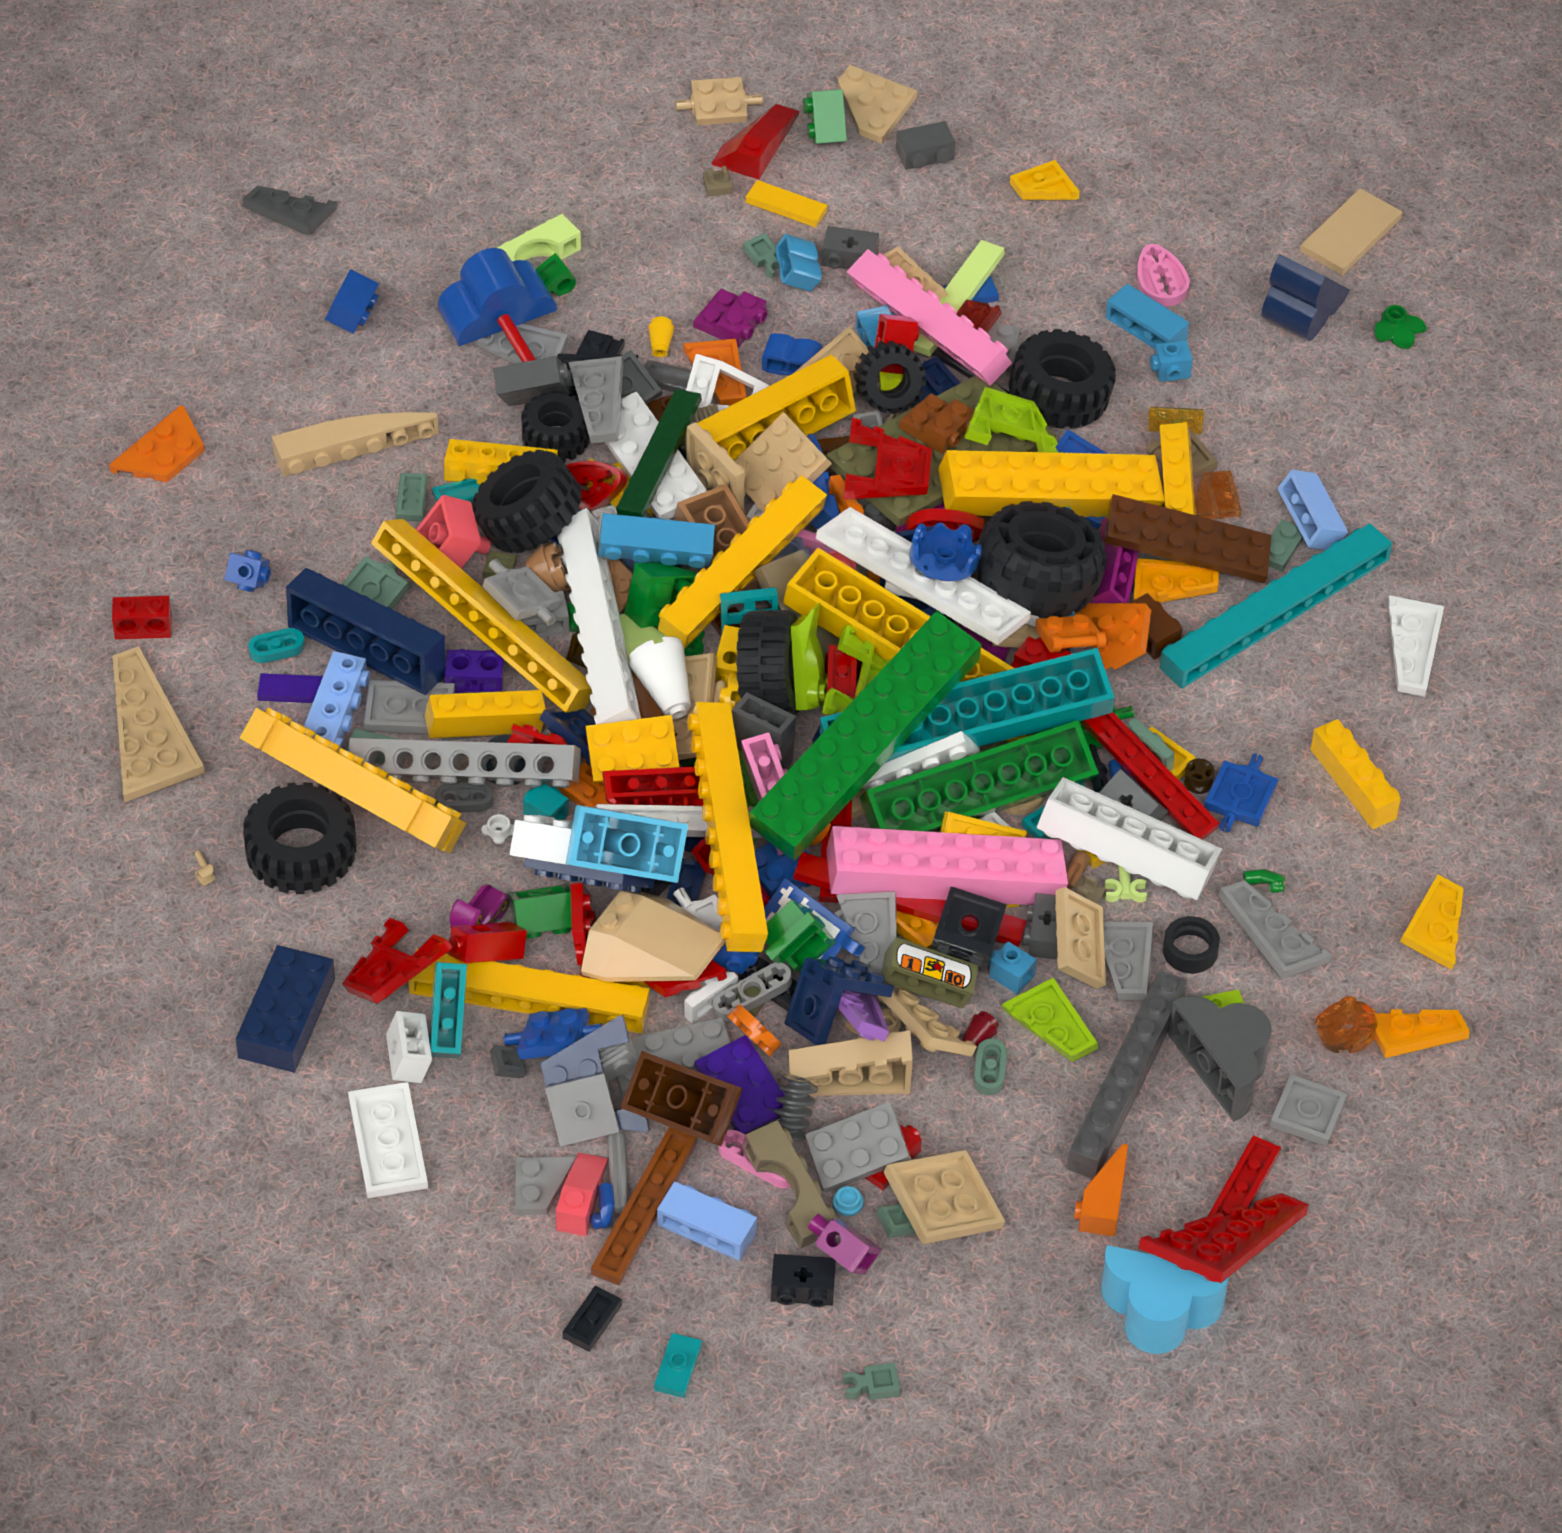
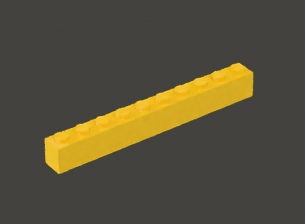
M404 519L383 521L371 543L375 548L536 688L542 690V693L565 713L586 708L590 701V695L593 693L585 675L521 620L516 621L482 586Z
M696 702L693 713L688 715V730L693 733L691 751L696 753L695 775L700 777L698 795L704 802L702 820L707 822L705 840L706 844L711 847L709 865L710 868H714L715 872L713 876V890L718 892L716 909L717 914L722 917L720 936L721 939H725L727 951L762 952L768 936L731 705L730 703Z

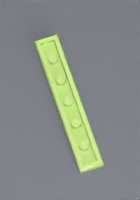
M981 240L945 288L948 295L940 299V303L943 305L947 302L956 310V315L960 316L1003 258L1005 249ZM919 333V338L914 343L913 351L930 357L937 346Z

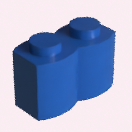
M770 334L762 356V370L767 373L790 376L822 349V344L812 339H795L787 334Z

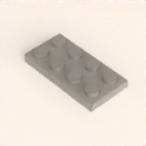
M722 1018L630 1038L638 1058L641 1051L695 1071L696 1069L693 1065L696 1060L731 1043ZM636 1064L627 1074L616 1077L622 1097L625 1096Z

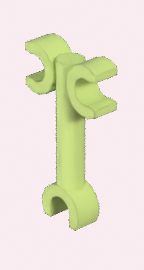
M1118 865L1119 881L1116 879L1105 880V889L1115 890L1114 892H1106L1105 901L1115 902L1121 898L1145 902L1147 893L1136 890L1145 889L1146 880L1137 879L1131 883L1130 873Z

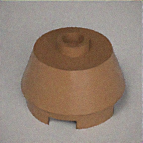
M556 542L549 545L543 544L526 559V566L553 592L563 591L564 595H566V592L570 591L571 587L565 577L568 571L561 557L564 552L560 546H556Z

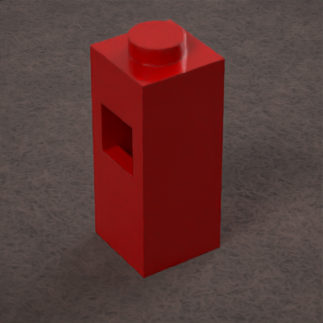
M512 922L452 926L448 942L453 948L448 952V955L463 963L523 959L527 930Z

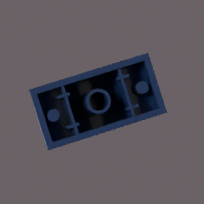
M1279 254L1270 275L1271 287L1262 307V317L1308 341H1312L1324 327L1329 315H1333L1342 305L1350 289Z

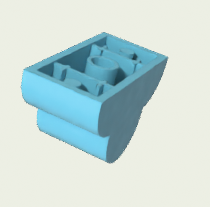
M576 805L565 864L678 883L688 824L610 809Z
M1107 1245L1101 1281V1294L1110 1308L1125 1315L1124 1330L1127 1338L1135 1347L1144 1352L1162 1354L1174 1350L1182 1343L1187 1328H1205L1214 1324L1220 1318L1224 1309L1229 1277L1222 1283L1211 1282L1200 1274L1180 1269L1176 1264L1155 1255Z

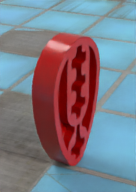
M579 461L566 465L579 485L587 486L589 481L593 482V486L589 487V490L581 489L579 510L587 508L591 513L593 510L606 506L621 492L627 483L625 471L608 463ZM613 474L617 476L613 483L604 482L611 479Z
M931 508L920 510L910 515L906 520V530L916 529L920 523L928 527L941 522L952 530H956L962 524H966L972 531V541L974 542L979 540L985 520L963 511Z

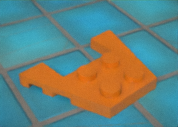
M1088 603L1079 612L1074 611L1075 615H1089L1094 624L1097 625L1098 630L1105 633L1106 647L1098 649L1105 670L1110 667L1116 670L1146 653L1151 609L1146 603Z

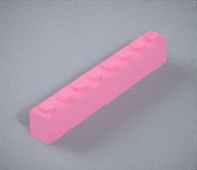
M867 249L847 271L856 286L883 306L887 305L888 309L895 313V315L911 317L917 321L919 333L989 386L1012 364L1006 355L1008 350L1001 342L996 340L993 343L990 340L991 337L982 328L979 327L976 330L973 328L974 324L966 316H957L956 310L950 304L945 302L942 305L938 296L931 290L925 292L923 290L924 287L915 278L912 277L910 280L906 278L907 274L899 266L891 267L890 261L881 253L875 255Z

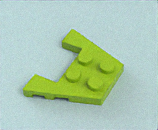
M988 387L983 389L964 435L965 439L988 445L992 438L991 431L994 433L1002 432L1012 435L1021 441L1029 440L1035 442L1038 452L1059 453L1056 449L1058 442L1054 436L1048 435L1046 431L1047 423L1034 401Z
M847 624L841 631L837 649L863 662L855 699L886 666L890 659L888 658L886 661L874 652L875 646L868 640L865 642L860 640L853 634L856 630ZM831 688L826 693L822 713L832 715L843 712L854 699Z

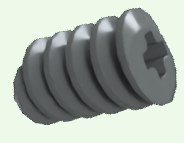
M782 1074L781 1077L789 1081L788 1085H779L778 1089L785 1092L786 1096L776 1097V1101L781 1103L783 1108L773 1109V1112L780 1116L778 1122L782 1129L786 1128L789 1131L792 1140L802 1141L806 1139V1133L801 1129H806L810 1125L809 1121L804 1117L812 1115V1110L807 1106L815 1103V1098L809 1094L816 1093L818 1087L808 1079L790 1074Z

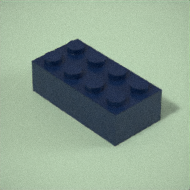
M280 945L276 946L236 1036L239 1059L296 1072L335 981L334 959Z

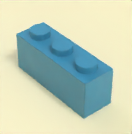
M1126 284L1107 300L1105 318L1154 349L1155 344L1186 341L1188 338V321L1129 284Z

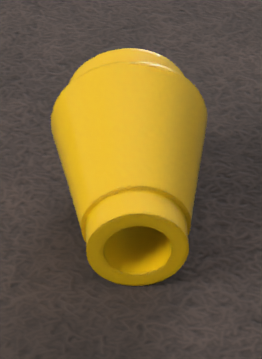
M655 317L648 325L651 350L654 357H666L668 355L675 328L672 321L667 317Z

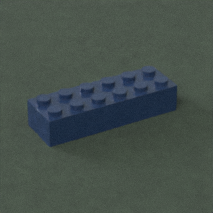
M305 568L286 586L289 628L298 629L303 635L337 652L366 658L367 667L424 695H427L445 677V635L437 630L431 629L412 618H408L392 608L386 607L308 568Z

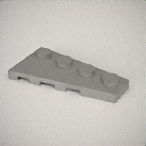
M526 324L516 326L536 360L563 354L568 342V334ZM503 331L471 342L514 364L522 363Z

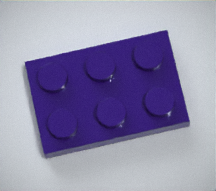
M746 1035L694 1062L693 1066L696 1071L743 1088L730 1123L734 1130L746 1135L770 1124L773 1120L780 1119V1116L775 1114L773 1109L783 1108V1105L776 1101V1097H784L785 1094L778 1089V1083Z

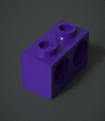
M447 650L445 683L455 684V693L503 692L504 659L493 650Z

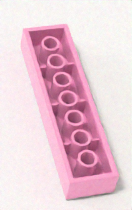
M832 826L826 848L831 894L895 892L896 897L946 900L952 886L1004 904L1028 905L1034 904L1036 893L1055 895L1056 890L1063 887L1067 888L1068 886L1062 840Z

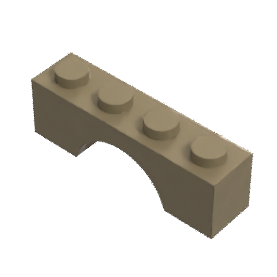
M777 1120L746 1134L742 1148L756 1172L774 1173L784 1178L791 1185L795 1193L796 1204L789 1211L785 1224L798 1247L802 1249L815 1243L819 1238L808 1229L809 1223L818 1213L828 1221L837 1218L830 1205L826 1206L818 1182L815 1179L811 1180L807 1173V1164L804 1157L795 1152L789 1131L786 1128L782 1129Z

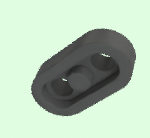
M468 782L442 784L435 792L436 806L439 802L458 812L485 811L493 804V790L487 783L485 785H471Z

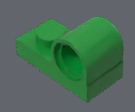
M556 253L536 268L549 293L553 291L556 295L562 296L570 293L576 286L575 277Z

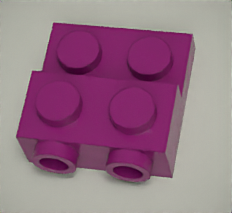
M721 288L695 318L693 327L721 340L736 339L737 347L739 348L745 340L751 339L757 325L765 322L768 316V309H766L767 301L745 291L740 296H737Z

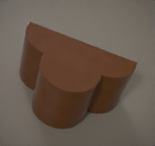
M641 1051L620 1108L722 1147L743 1088Z

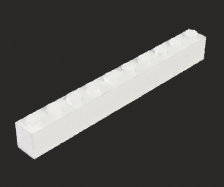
M585 508L572 516L570 524L561 529L562 532L557 535V538L564 551L561 557L568 571L565 577L572 590L569 597L576 610L573 617L580 630L577 636L584 649V653L581 656L588 669L586 680L593 693L590 695V700L597 713L594 715V720L597 725L641 719L608 560L604 556H598L601 527L590 511Z

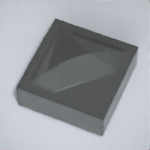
M498 1045L492 1047L490 1054L495 1076L524 1077L526 1074L524 1059L519 1058L516 1047Z

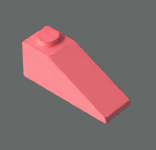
M578 1153L563 1185L556 1208V1231L587 1236L591 1214L594 1212L598 1198V1186L602 1184L608 1158Z

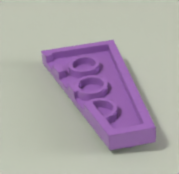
M843 990L838 1008L855 1030L858 1031V1034L867 1040L874 1041L876 1038L885 1041L889 1029L876 995Z

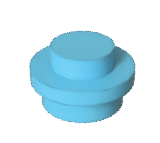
M845 1186L835 1193L833 1207L837 1213L843 1216H853L862 1210L863 1197L856 1188Z

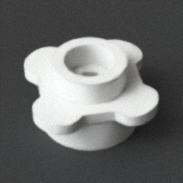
M501 814L493 815L488 819L487 825L482 826V834L491 837L495 844H503L509 835H513L514 824H510L509 818Z

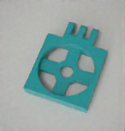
M776 587L721 593V636L724 625L731 626L730 624L740 623L745 614L758 610L755 608V601L767 600L772 605V608L760 610H778ZM743 603L744 609L740 612L727 613V609L731 604Z

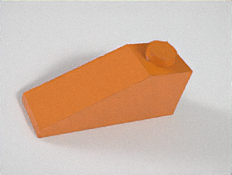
M1122 1144L1084 1189L1083 1201H1076L1074 1219L1080 1220L1078 1231L1115 1237L1128 1144Z

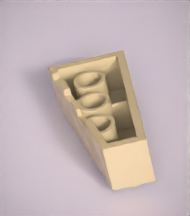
M911 1030L890 1033L885 1041L876 1038L874 1041L860 1038L789 1050L788 1074L808 1079L818 1087V1091L809 1094L811 1096L910 1094L913 1062Z

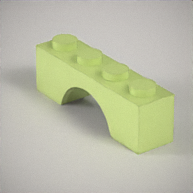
M560 214L497 248L506 251L512 261L526 260L536 256L551 257L554 253L562 260L581 250V232L563 214Z

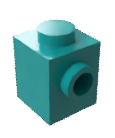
M542 782L541 787L530 789L524 795L523 812L524 815H541L554 817L555 820H565L569 816V800L557 788L550 787Z

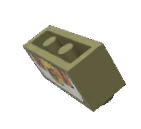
M895 937L885 952L881 974L885 976L884 980L893 986L958 1008H964L974 994L978 965L949 956L938 950L935 951L914 944L909 940Z

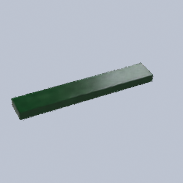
M675 389L616 507L617 515L645 516L684 438L687 426L690 425L702 401L701 393Z

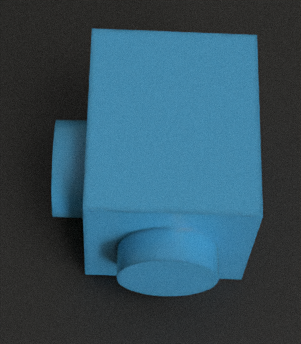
M1007 942L1000 950L996 949L992 953L989 960V977L1018 995L1035 977L1037 959L1012 943Z

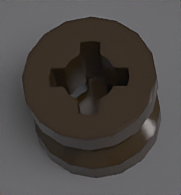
M1205 759L1191 760L1186 766L1185 787L1194 794H1204L1210 791L1213 784L1214 766Z

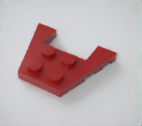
M852 418L849 442L877 447L874 478L846 474L843 499L927 494L932 449L902 436H899L898 439L884 434V429L874 426L871 429L861 425L862 420Z
M389 918L383 925L386 928L381 938L375 936L370 943L373 947L367 958L364 956L360 957L342 985L349 993L378 1004L449 952L453 947L448 940L433 934L413 955L406 954L392 947L409 930L403 922Z

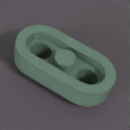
M986 1039L977 1048L974 1085L980 1093L986 1095L997 1094L1004 1086L1007 1048L1003 1042L997 1039ZM988 1056H995L996 1058H995V1059H992V1058H987V1057H988ZM991 1080L994 1083H986L984 1081Z

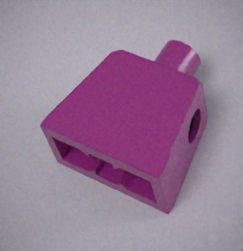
M818 1213L808 1225V1229L819 1237L815 1245L851 1273L865 1275L883 1250L842 1220L832 1219L828 1221ZM840 1235V1236H841V1242H840V1244L838 1245V1244H837V1237Z

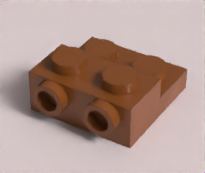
M931 393L900 419L898 428L944 454L951 447L955 448L959 444L961 438L966 433L974 410L957 399L948 404Z

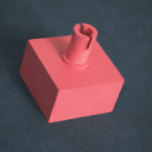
M442 495L416 529L461 569L474 552L485 555L491 546V541H489L488 537L479 535L471 502Z

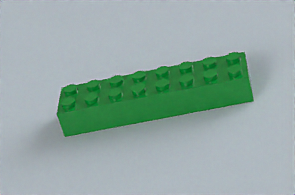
M1079 720L868 789L859 798L870 828L940 832L945 811L978 819L985 815L1050 795L1063 777L1077 784H1083L1091 781L1099 773Z

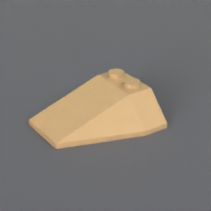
M620 891L589 929L581 973L583 976L606 982L697 980L724 945L725 939H721L720 932L668 898L643 892Z

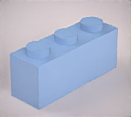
M1291 470L1277 489L1308 548L1327 550L1334 542L1343 540L1348 530L1317 473Z
M675 1181L657 1209L658 1226L738 1261L741 1260L757 1233V1217L753 1216L749 1211L737 1209L726 1204L720 1198L707 1196L698 1192L692 1186L682 1185Z

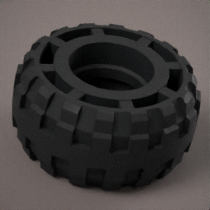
M1024 501L1018 505L1010 504L1003 507L1001 511L995 512L991 519L989 518L984 524L978 544H981V556L976 573L980 583L996 591L997 595L1004 599H1009L1031 612L1030 615L1039 616V618H1048L1050 616L1064 617L1071 615L1073 611L1079 612L1092 601L1094 595H1097L1105 571L1107 553L1104 552L1101 534L1096 528L1091 526V522L1085 517L1075 514L1073 510L1064 506L1063 508L1055 506L1053 503Z

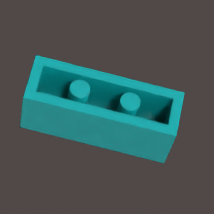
M437 962L434 967L429 1034L432 1057L459 1058L461 1055L467 964Z

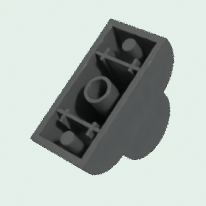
M1187 996L1173 1001L1168 1036L1232 1121L1235 1122L1244 1117L1252 1105L1255 1082L1263 1075L1266 1067L1272 1032L1268 1017L1257 1007L1244 1003H1234L1219 1008L1212 1001L1198 996Z

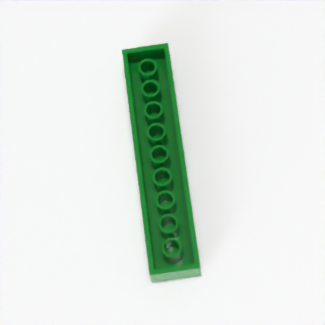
M936 611L750 811V827L795 861L980 660L982 644Z

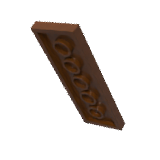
M1112 494L1109 502L1104 543L1265 583L1268 577L1272 535Z

